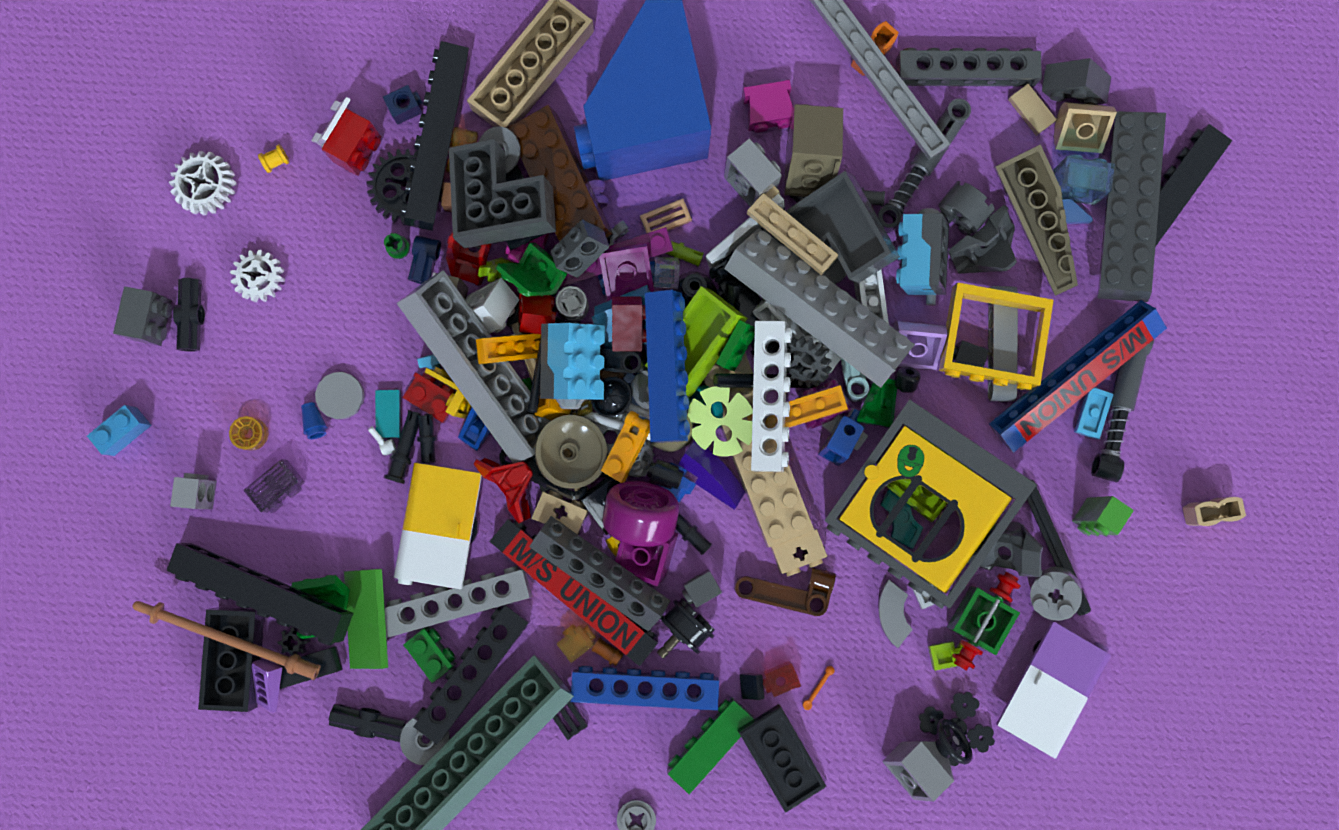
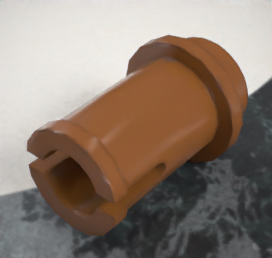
M602 638L598 639L591 650L609 661L610 666L612 664L617 666L624 655L619 649L617 650L603 641Z

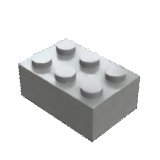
M750 138L727 157L724 173L725 180L749 207L763 193L766 194L774 186L778 188L782 176L778 164L773 160L769 161L764 155L765 151L762 146L757 142L753 143Z

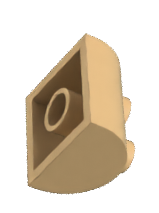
M1063 103L1055 123V149L1103 153L1117 113L1115 107Z

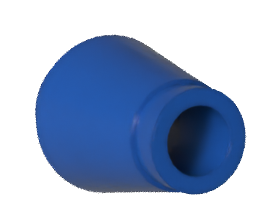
M315 403L303 404L301 406L303 434L309 440L325 436L327 426Z

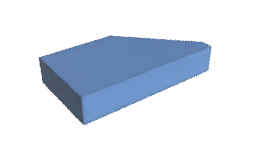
M1062 199L1067 224H1087L1093 222L1092 217L1072 199Z

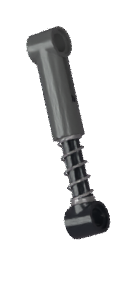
M964 99L952 100L936 123L941 132L946 126L950 128L945 135L950 145L971 113L970 104ZM952 110L959 111L961 117H955ZM949 146L930 160L919 149L911 161V172L906 174L905 181L901 182L899 190L894 192V198L889 200L877 213V217L886 233L892 232L899 225L908 200L913 198L912 194L916 189H919L918 185L924 180L923 177L932 174ZM883 215H890L893 223H886L883 220Z
M1154 340L1118 368L1112 393L1113 398L1110 407L1113 408L1111 410L1113 415L1112 419L1108 421L1110 427L1106 431L1108 435L1107 440L1103 442L1105 448L1101 450V454L1098 453L1095 456L1092 464L1091 474L1094 477L1117 483L1123 475L1124 460L1120 457L1121 442H1124L1122 438L1124 432H1126V421H1129L1127 419L1128 413L1135 409L1146 358L1153 347Z

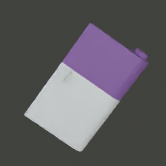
M1052 621L996 725L1056 759L1111 657L1107 653L1109 648L1098 642H1095L1093 645Z

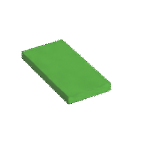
M382 569L344 571L345 585L350 589L347 610L353 613L348 627L350 669L388 668Z

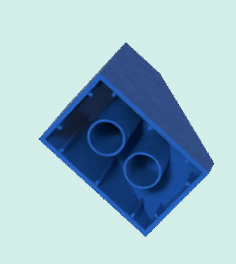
M646 0L583 106L586 123L574 126L583 169L596 167L599 180L605 181L708 159L711 125L682 0Z

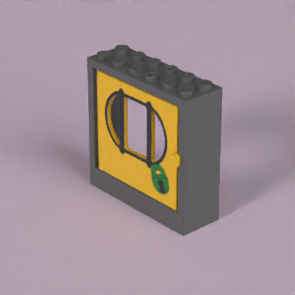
M909 399L824 521L828 523L826 528L838 537L841 533L849 538L847 540L849 545L858 551L861 547L869 552L867 557L876 564L880 565L881 562L889 566L887 571L899 580L902 576L910 581L908 586L916 592L922 594L925 591L931 595L928 600L941 609L944 606L950 609L1037 484ZM903 424L906 425V426L903 427V429L901 430V432L899 433V435L896 437V439L894 440V442L892 443V445L889 447V449L887 450V452L884 454V456L882 457V459L880 460V462L877 464V466H875V463H876L877 460L880 458V456L882 455V453L884 452V450L887 448V446L889 445V443L891 442V440L894 438V436L896 435V433L898 432V430L901 428V426H902ZM865 477H867L868 479L866 480V482L863 484L859 492L856 494L852 502L849 504L845 512L840 517V520L842 521L840 522L839 520H837V517L840 515V513L847 505L851 497L854 495L858 487L861 485ZM910 479V485L882 525L878 527L874 519V503L879 492L891 482ZM921 485L945 501L948 506L918 549L912 552L887 535L886 531L915 489ZM1012 498H1014V502L1011 504L1007 512L1004 514V516L997 524L993 532L990 534L986 542L978 551V553L971 561L967 569L964 571L960 579L957 581L953 589L950 591L948 596H946L945 594L947 593L951 585L954 583V581L961 573L965 565L973 556L977 548L980 546V544L987 536L991 528L994 526L998 518L1001 516L1005 508L1008 506ZM953 511H957L960 519V534L956 544L942 556L930 559L923 558L924 552Z

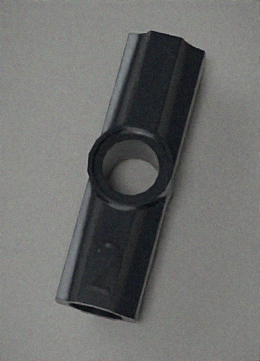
M178 279V305L174 306L173 319L177 325L176 350L200 351V325L204 324L205 311L201 305L202 281L199 279Z
M341 704L333 705L328 719L330 726L354 731L355 735L366 738H375L376 736L395 742H400L401 732L406 725V720L382 715L380 711L375 709H357Z

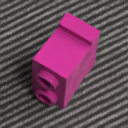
M790 80L743 88V104H748V131L754 130L756 133L767 131L771 127L784 129L791 126L794 108L789 97L791 92Z

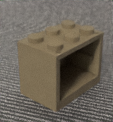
M808 104L794 105L786 147L784 195L807 197L838 175L843 153V108L811 106Z

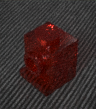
M790 661L763 672L765 676L763 686L767 694L772 692L774 697L801 687ZM778 677L785 678L783 685L776 684Z

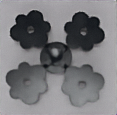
M965 692L964 694L955 693L951 709L956 712L958 718L950 720L967 735L972 749L977 748L981 753L987 752L989 746L995 743L992 737L994 735L993 729L989 726L983 727L981 724H977L974 729L967 731V725L963 721L968 716H975V710L980 705L978 699L974 698L970 692ZM932 706L926 707L924 713L919 714L918 717L921 721L919 725L921 731L936 735L937 723L939 720L944 719V713L941 710L936 711ZM961 750L956 751L959 755H962ZM949 757L951 766L959 765L958 762Z

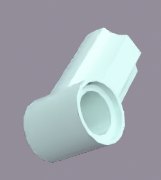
M841 358L846 397L853 402L861 401L869 391L866 377ZM854 384L860 385L863 393L860 395L854 394L851 386Z

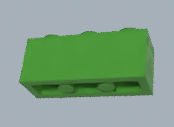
M1114 496L1088 497L1072 522L1077 524V529L1087 536L1091 534L1106 537L1107 535H1118L1134 510Z

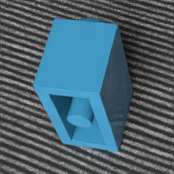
M124 405L89 433L87 437L102 455L115 456L147 430L151 424L137 407Z

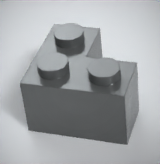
M1090 58L1046 64L1042 92L1053 101L1076 98L1082 104H1107L1111 76Z

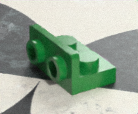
M428 626L420 630L419 633L403 645L431 683H434L457 664L454 661L456 656L448 647L444 648L440 640L442 638L434 628L430 629Z

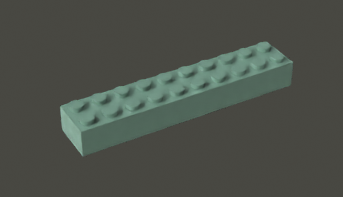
M534 655L361 830H443L574 695L548 663Z

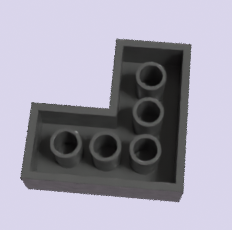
M495 139L449 148L453 238L460 245L468 248L556 232L553 186L544 175L507 182L505 151Z

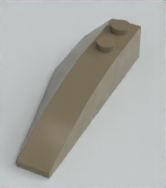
M1040 144L994 166V170L1040 267L1056 296L1078 286L1061 187Z

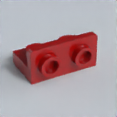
M415 372L413 375L415 379L402 398L426 413L433 414L434 418L445 423L450 415L445 412L448 408L446 403L451 394H455L456 391L445 384L440 388L434 384L436 379L425 372L422 375Z

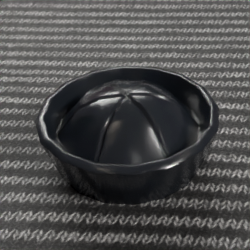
M618 377L603 379L604 400L591 399L593 409L601 416L607 418L618 417L624 414L630 407L632 401L631 388L624 379Z

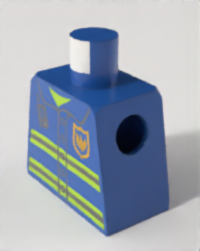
M852 408L847 417L843 415L837 421L818 455L837 466L848 460L864 430L860 422H857L859 410Z

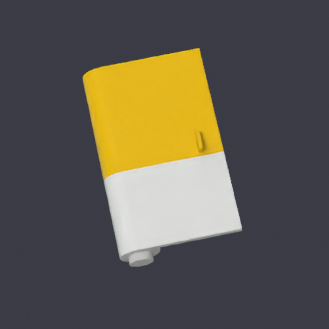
M414 463L394 578L398 579L399 584L412 585L414 581L455 589L463 588L482 478L480 473Z

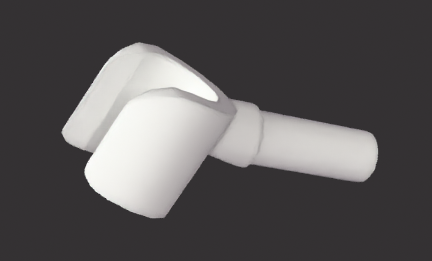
M373 426L368 428V431L377 440L383 455L395 453L396 445L393 439L384 441L383 437L380 436Z

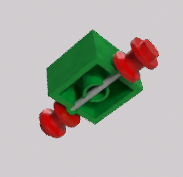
M1005 572L1004 575L998 573L997 578L1000 581L998 586L989 589L994 594V597L978 587L970 586L947 626L948 629L968 640L966 642L961 639L959 642L962 646L959 654H952V657L955 658L954 664L966 671L969 667L974 669L975 665L972 662L974 657L983 654V651L976 647L997 655L1020 614L1017 610L1003 603L1004 600L1011 603L1013 601L1010 596L1012 590L1021 587L1017 583L1019 579L1008 572Z

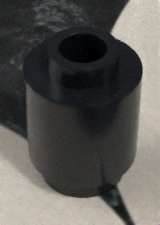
M657 459L656 463L651 462L646 476L651 477L649 482L671 490V488L678 489L684 471L680 470L676 465Z

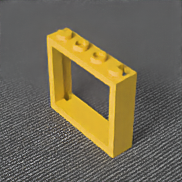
M956 283L951 291L946 322L947 338L940 358L939 371L945 372V375L953 378H959L960 375L969 376V380L975 382H984V379L992 380L993 384L997 386H1008V383L1014 384L1020 390H1032V388L1040 386L1054 300ZM962 299L1040 312L1030 376L952 362Z

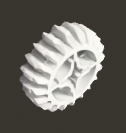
M199 151L198 155L190 153V159L181 157L183 164H175V167L178 169L177 172H170L171 176L175 178L169 181L170 185L174 187L170 192L176 196L175 201L178 204H182L183 209L186 211L190 210L193 214L200 212L202 215L207 216L208 210L212 214H216V207L224 209L222 203L224 201L231 202L228 195L235 194V191L230 187L237 185L236 181L232 179L235 174L229 170L231 168L230 165L224 162L222 157H215V154L212 152H208L207 155L203 151ZM214 168L216 169V171H217V173H218V177H219V182H218V184H217L216 182H214V175H215V174H213ZM188 183L192 185V198L189 196L188 193Z

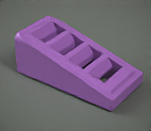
M267 659L252 662V674L256 701L259 705L274 713L277 711L282 667Z

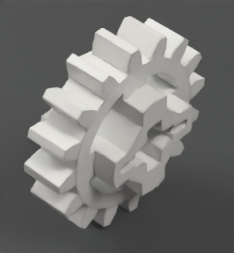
M251 250L248 251L249 257L241 254L240 258L242 261L240 263L234 261L233 263L237 270L230 271L231 274L236 276V278L231 280L232 284L238 285L235 291L242 293L243 298L247 300L251 298L254 302H257L259 297L262 301H267V295L275 297L274 290L282 289L278 283L285 281L280 276L284 269L277 267L281 262L276 258L273 259V255L269 252L265 255L262 250H258L257 255ZM266 263L270 266L272 273L267 271ZM260 273L264 275V276L256 277V279H254L253 277H251V276L259 275ZM244 279L248 281V287H250V289L246 287Z

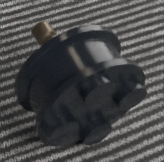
M683 598L680 601L675 599L673 601L675 604L673 608L660 618L673 634L663 647L657 651L663 659L680 641L699 654L701 652L699 647L709 637L713 639L715 636L713 634L715 629L702 615L698 614Z

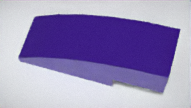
M695 440L678 463V465L698 477L695 482L696 485L734 510L746 493L731 470L708 448L704 450Z

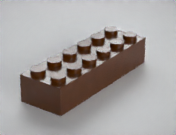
M547 105L508 127L518 138L520 157L529 177L544 175L553 186L555 234L558 241L560 242L582 219L603 229L606 238L612 236L613 232L557 113Z

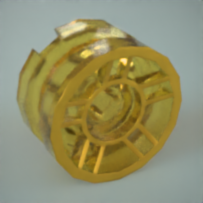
M248 416L236 419L229 430V437L233 445L239 449L249 451L258 450L263 447L269 435L268 428L263 421ZM248 429L252 430V436L250 438L245 437V435L248 434Z

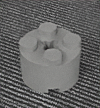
M1050 567L1043 570L1041 577L1034 578L1030 598L1034 610L1041 616L1050 620H1065L1071 618L1078 611L1082 601V588L1080 582L1071 571L1062 567ZM1055 589L1060 590L1059 593L1061 595L1058 598L1053 597L1052 593Z

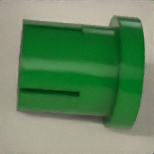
M391 233L385 237L384 246L392 258L402 259L408 255L410 244L405 237L396 233ZM396 241L399 242L397 250L393 248Z

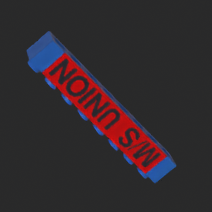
M1140 300L1044 378L1040 386L1032 388V390L1028 391L990 422V427L1001 442L1014 453L1166 330L1167 327L1156 308Z

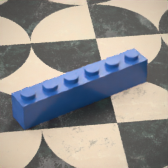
M674 290L645 293L650 442L688 441L690 424L687 420L689 399L686 395L688 374L685 371L687 350L684 346L686 325L683 321L685 300L682 293Z

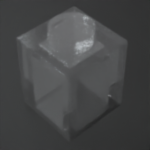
M654 258V287L678 289L679 258Z

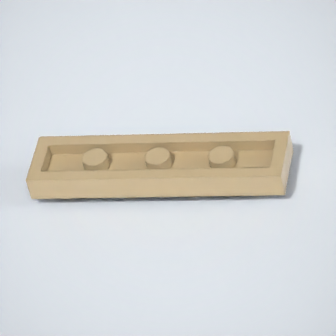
M764 193L747 210V215L821 276L837 259L838 254Z

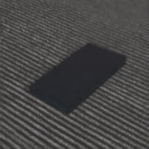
M779 704L737 730L785 813L827 787Z

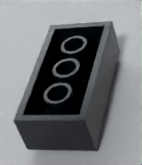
M238 608L206 609L205 626L262 647L264 617L255 613L256 610ZM204 636L198 710L249 712L256 709L258 703L254 688L252 662L260 660L261 657Z

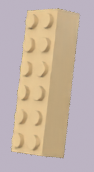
M549 0L468 98L467 102L471 110L493 127H505L508 129L511 125L522 120L593 34V20L567 0Z

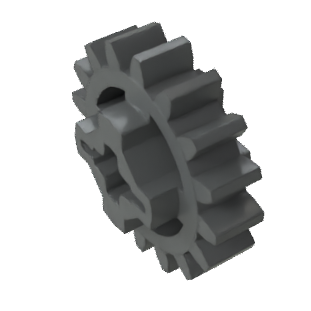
M801 336L799 339L794 337L791 343H787V352L791 353V367H787L786 374L790 373L792 375L790 380L797 379L800 386L806 383V386L810 388L813 384L816 387L819 386L821 382L823 383L829 377L828 374L832 368L828 365L832 361L825 357L828 351L820 349L821 343L815 345L813 344V338L806 341L804 336Z

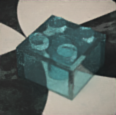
M1076 154L1066 156L1053 169L1061 187L1062 199H1072L1074 202L1090 205L1097 204L1111 192L1115 164L1107 163V160L1100 158L1093 160L1084 159L1083 156Z

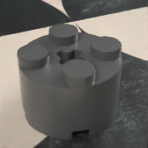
M960 181L953 185L938 204L948 223L954 222L959 226L958 230L965 236H970L972 233L975 234L995 210L992 203L988 206L984 202L987 197L982 192L966 182L961 186Z

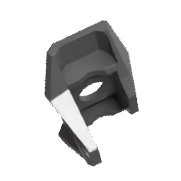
M1001 206L989 216L986 225L972 236H965L948 250L952 263L959 274L1007 271L1016 264L1017 261L1011 248L1015 226L1010 220L1007 206Z
M1012 521L979 568L991 570L994 566L1013 569L1018 572L1019 576L1041 577L1043 574L1041 570L1043 546L1027 531L1023 524ZM994 524L967 564L971 563L997 524ZM999 547H1007L1011 551V556L1000 555L998 552Z

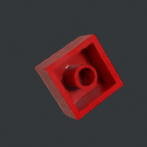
M345 108L321 150L333 163L359 176L360 172L367 168L371 153L378 149L381 135L369 120Z

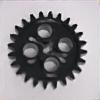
M408 148L405 155H402L401 151L397 149V156L387 152L389 159L385 160L379 157L381 165L373 164L376 173L369 172L368 175L372 180L366 182L367 186L372 188L367 191L369 197H373L370 202L372 205H377L375 208L376 212L381 213L384 211L383 217L385 220L392 216L394 224L398 219H401L404 225V217L400 216L403 202H408L409 194H405V190H402V187H406L408 179H413L414 172L410 171L412 157L417 158L418 154L417 150L414 155H411ZM396 169L404 170L401 176L393 175ZM389 190L397 192L393 198L385 197L386 192ZM440 195V197H439V202H442V196H441V195Z

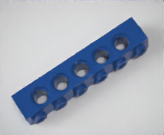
M578 666V670L574 669L572 672L571 693L574 697L571 699V702L718 711L719 678L714 677V673H700L699 677L690 676V672L676 671L675 675H666L664 670H651V674L641 673V669L634 668L627 669V672H617V668L603 667L602 671H593L592 666ZM592 679H600L604 687L599 691L593 690L590 686ZM617 680H624L628 684V689L624 692H619L615 689L614 683ZM643 681H648L652 685V690L649 693H642L638 685ZM666 683H673L676 685L677 690L674 694L668 695L664 693L663 686ZM691 684L700 686L701 691L697 696H691L687 693V688Z

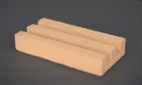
M683 198L640 215L646 233L652 232L650 228L685 215V217L652 231L667 227L669 231L692 222ZM680 206L682 208V210L664 216L660 219H657L650 223L647 222L648 219L663 214L667 211H670Z

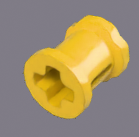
M280 144L265 154H258V158L267 173L272 172L273 168L283 163L286 165L290 163L286 152Z

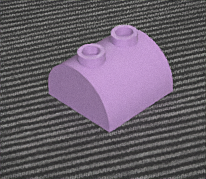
M896 321L893 328L915 344L899 366L937 370L947 338L946 326Z

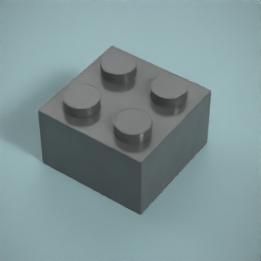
M124 286L113 334L133 341L162 346V342L167 336V320L172 314V300L152 291Z

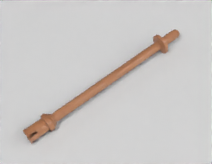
M136 601L132 605L134 610L149 615V622L152 624L157 623L160 619L283 665L289 674L297 673L315 680L320 671V665L301 659V656L298 654L288 657L165 611V605L162 602L152 606Z

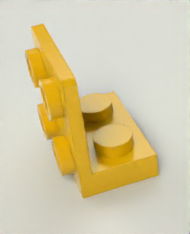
M436 366L434 370L426 368L425 373L457 390L455 394L453 393L446 403L448 408L445 412L454 417L466 419L472 406L448 373Z

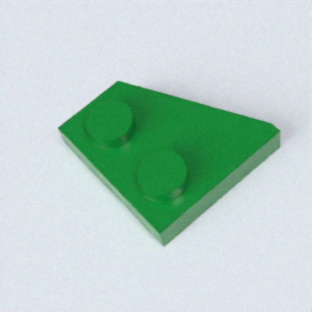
M887 379L881 388L873 382L857 417V422L890 428L894 422L897 394L895 380Z

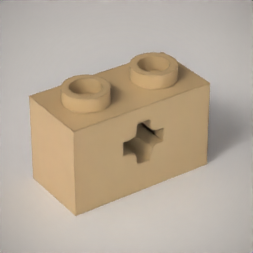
M552 490L549 493L543 492L531 519L545 524L550 516H552L579 535L589 512L584 509L585 505L577 500H572L571 503L562 499L563 495ZM565 506L564 511L568 514L559 519L558 513L555 510Z
M817 529L770 547L779 572L781 574L786 573L787 576L801 572L799 567L809 564L810 568L823 563L822 559L827 557ZM797 547L805 551L802 554L801 560L793 556L796 553Z

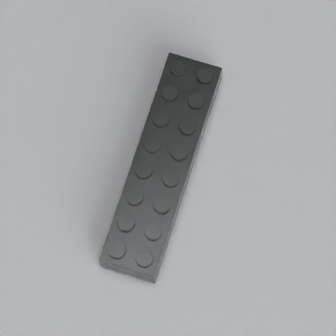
M1116 111L1112 131L1097 298L1126 301L1142 300L1148 302L1152 293L1166 113Z

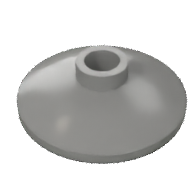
M492 127L481 136L479 142L495 139L504 148L507 174L518 163L520 144L518 138L511 130L505 127Z
M413 718L404 726L401 732V750L411 762L425 765L450 740L449 731L437 745L431 740L427 744L423 743V734L413 727L417 722Z

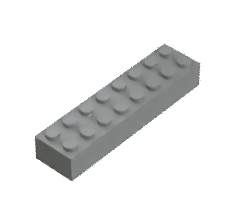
M761 228L755 230L734 250L724 268L880 388L915 345L906 336L900 334L888 325L886 321L879 318L866 306L831 282L826 276H821L811 266L791 252L789 248L783 246Z
M443 270L424 281L401 299L397 305L512 463H518L532 457L535 454L537 437L550 420L527 411L530 391L508 361L478 364L476 339L491 338V336Z

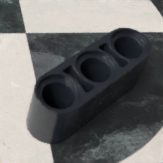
M337 646L301 656V659L321 666L316 678L343 670ZM278 664L282 667L280 689L311 680V678L297 673L289 674L285 666Z

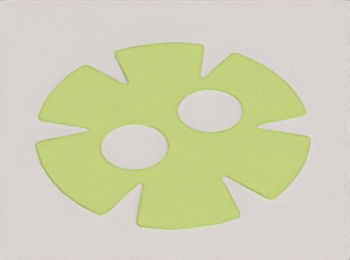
M715 386L700 392L706 405L696 399H693L690 403L687 416L691 422L701 424L692 429V437L704 450L714 441V455L733 456L743 451L736 438L747 445H750L752 442V421L742 420V418L753 414V409L746 398L740 393H737L729 402L730 388ZM714 402L725 404L727 408L725 417L716 418L712 415L711 405ZM726 425L731 429L732 437L729 441L724 442L717 438L716 429L718 426Z

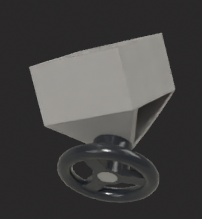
M949 719L938 721L937 734L939 739L936 742H901L882 761L913 800L934 802L954 782L949 757L963 765H967L972 761V749L967 737ZM956 751H963L965 753V757L959 755Z

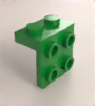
M536 243L528 245L519 263H498L496 266V270L501 273V277L513 283L518 288V292L526 297L555 295L567 275L566 272L556 268L553 257Z
M739 320L716 364L735 372L746 349L754 338L755 327Z
M326 575L322 578L292 582V587L347 610L350 589L336 575ZM297 632V636L301 639L315 637L313 635H302Z

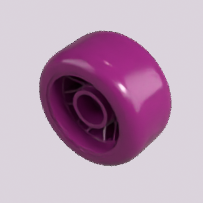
M644 481L618 483L607 493L603 512V525L613 538L623 543L640 547L659 546L669 541L674 535L679 515V503L673 493L653 483Z

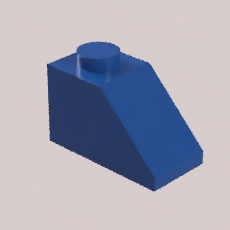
M471 408L458 438L478 451L490 435V431L474 409Z

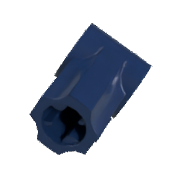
M418 235L415 237L412 246L413 260L408 276L409 281L422 284L431 278L434 262L438 260L441 251L440 240Z

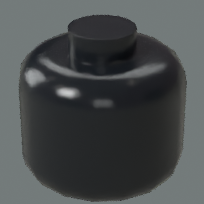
M912 367L900 368L895 377L896 388L903 393L914 392L921 378L920 373Z

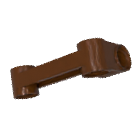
M812 567V574L806 591L748 576L739 577L734 583V590L743 599L809 615L821 616L828 609L836 573ZM742 581H749L752 585L751 591L747 594H742L739 591V584ZM814 598H819L822 602L821 608L817 611H812L810 608V602Z

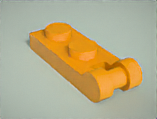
M632 410L627 414L625 423L601 469L603 473L620 483L625 482L650 433V420L641 419L639 414ZM634 426L639 428L638 434L632 432Z

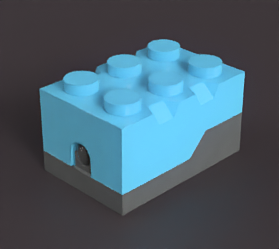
M933 208L922 209L917 214H903V222H899V236H903V244L899 245L897 250L900 256L898 260H902V268L897 269L896 272L897 284L900 283V287L908 295H946L948 222L942 213Z
M578 323L541 324L540 399H556L561 409H579L585 399L604 400V382L600 380V370L604 368V357L600 355V346L605 343V325Z

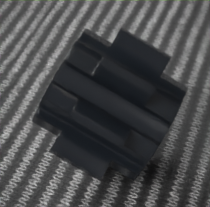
M291 627V631L285 630L281 632L282 640L278 641L277 644L282 646V654L289 652L290 655L298 654V652L302 654L307 652L305 645L311 642V640L299 638L297 636V628ZM293 638V640H297L298 644L295 645L290 640Z

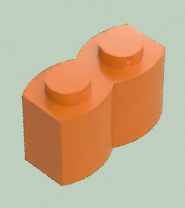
M885 21L874 29L871 39L885 56L892 48L899 32ZM852 59L851 66L862 76H865L854 59Z

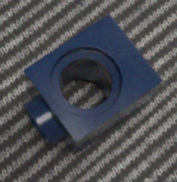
M409 85L383 96L397 125L423 113L419 106L423 102L417 90L412 92ZM405 100H409V101H410V103H409V105H408L407 107H404V108H401V107H400V104H401L403 101H405Z

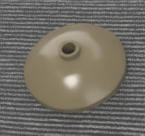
M564 415L553 419L540 431L535 444V459L539 470L551 483L562 488H580L592 483L602 473L601 469L607 459V444L602 432L593 422L577 415ZM565 449H568L571 453L569 458L564 456Z

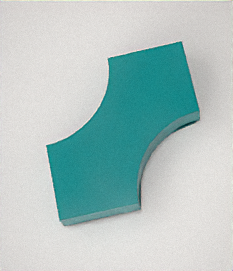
M888 488L880 506L890 513L900 497ZM906 503L892 522L891 537L897 542L913 549L923 527L916 522L912 515L911 506Z

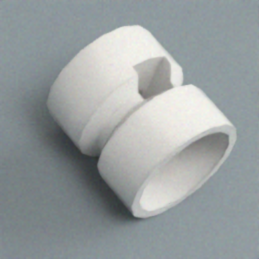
M568 286L559 291L556 297V306L560 315L567 321L575 322L585 318L589 310L585 293L575 286Z

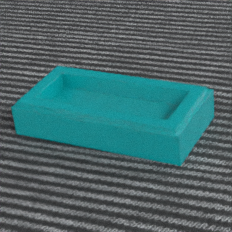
M375 390L376 431L383 438H400L401 390Z

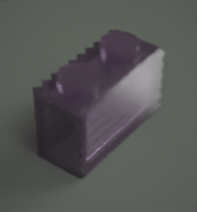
M281 459L246 487L244 492L260 512L268 513L270 511V513H273L283 505L282 500L288 496L291 498L302 490L300 486L305 481L288 460Z

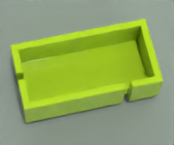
M702 286L683 311V321L686 325L684 346L687 350L685 371L688 374L686 395L689 397L694 394L719 359L738 321L746 322L748 319L714 291Z

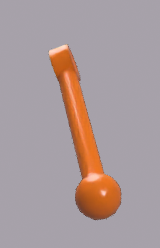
M833 666L826 667V673L809 699L803 701L802 706L805 710L812 708V701L828 677L834 674L835 669Z

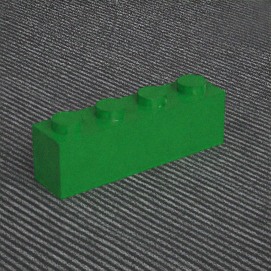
M733 697L729 701L727 699L723 700L718 706V713L713 719L707 718L700 727L702 731L697 737L691 736L684 744L686 749L680 756L675 754L668 762L667 775L690 795L739 740L741 736L737 730L754 720V716Z

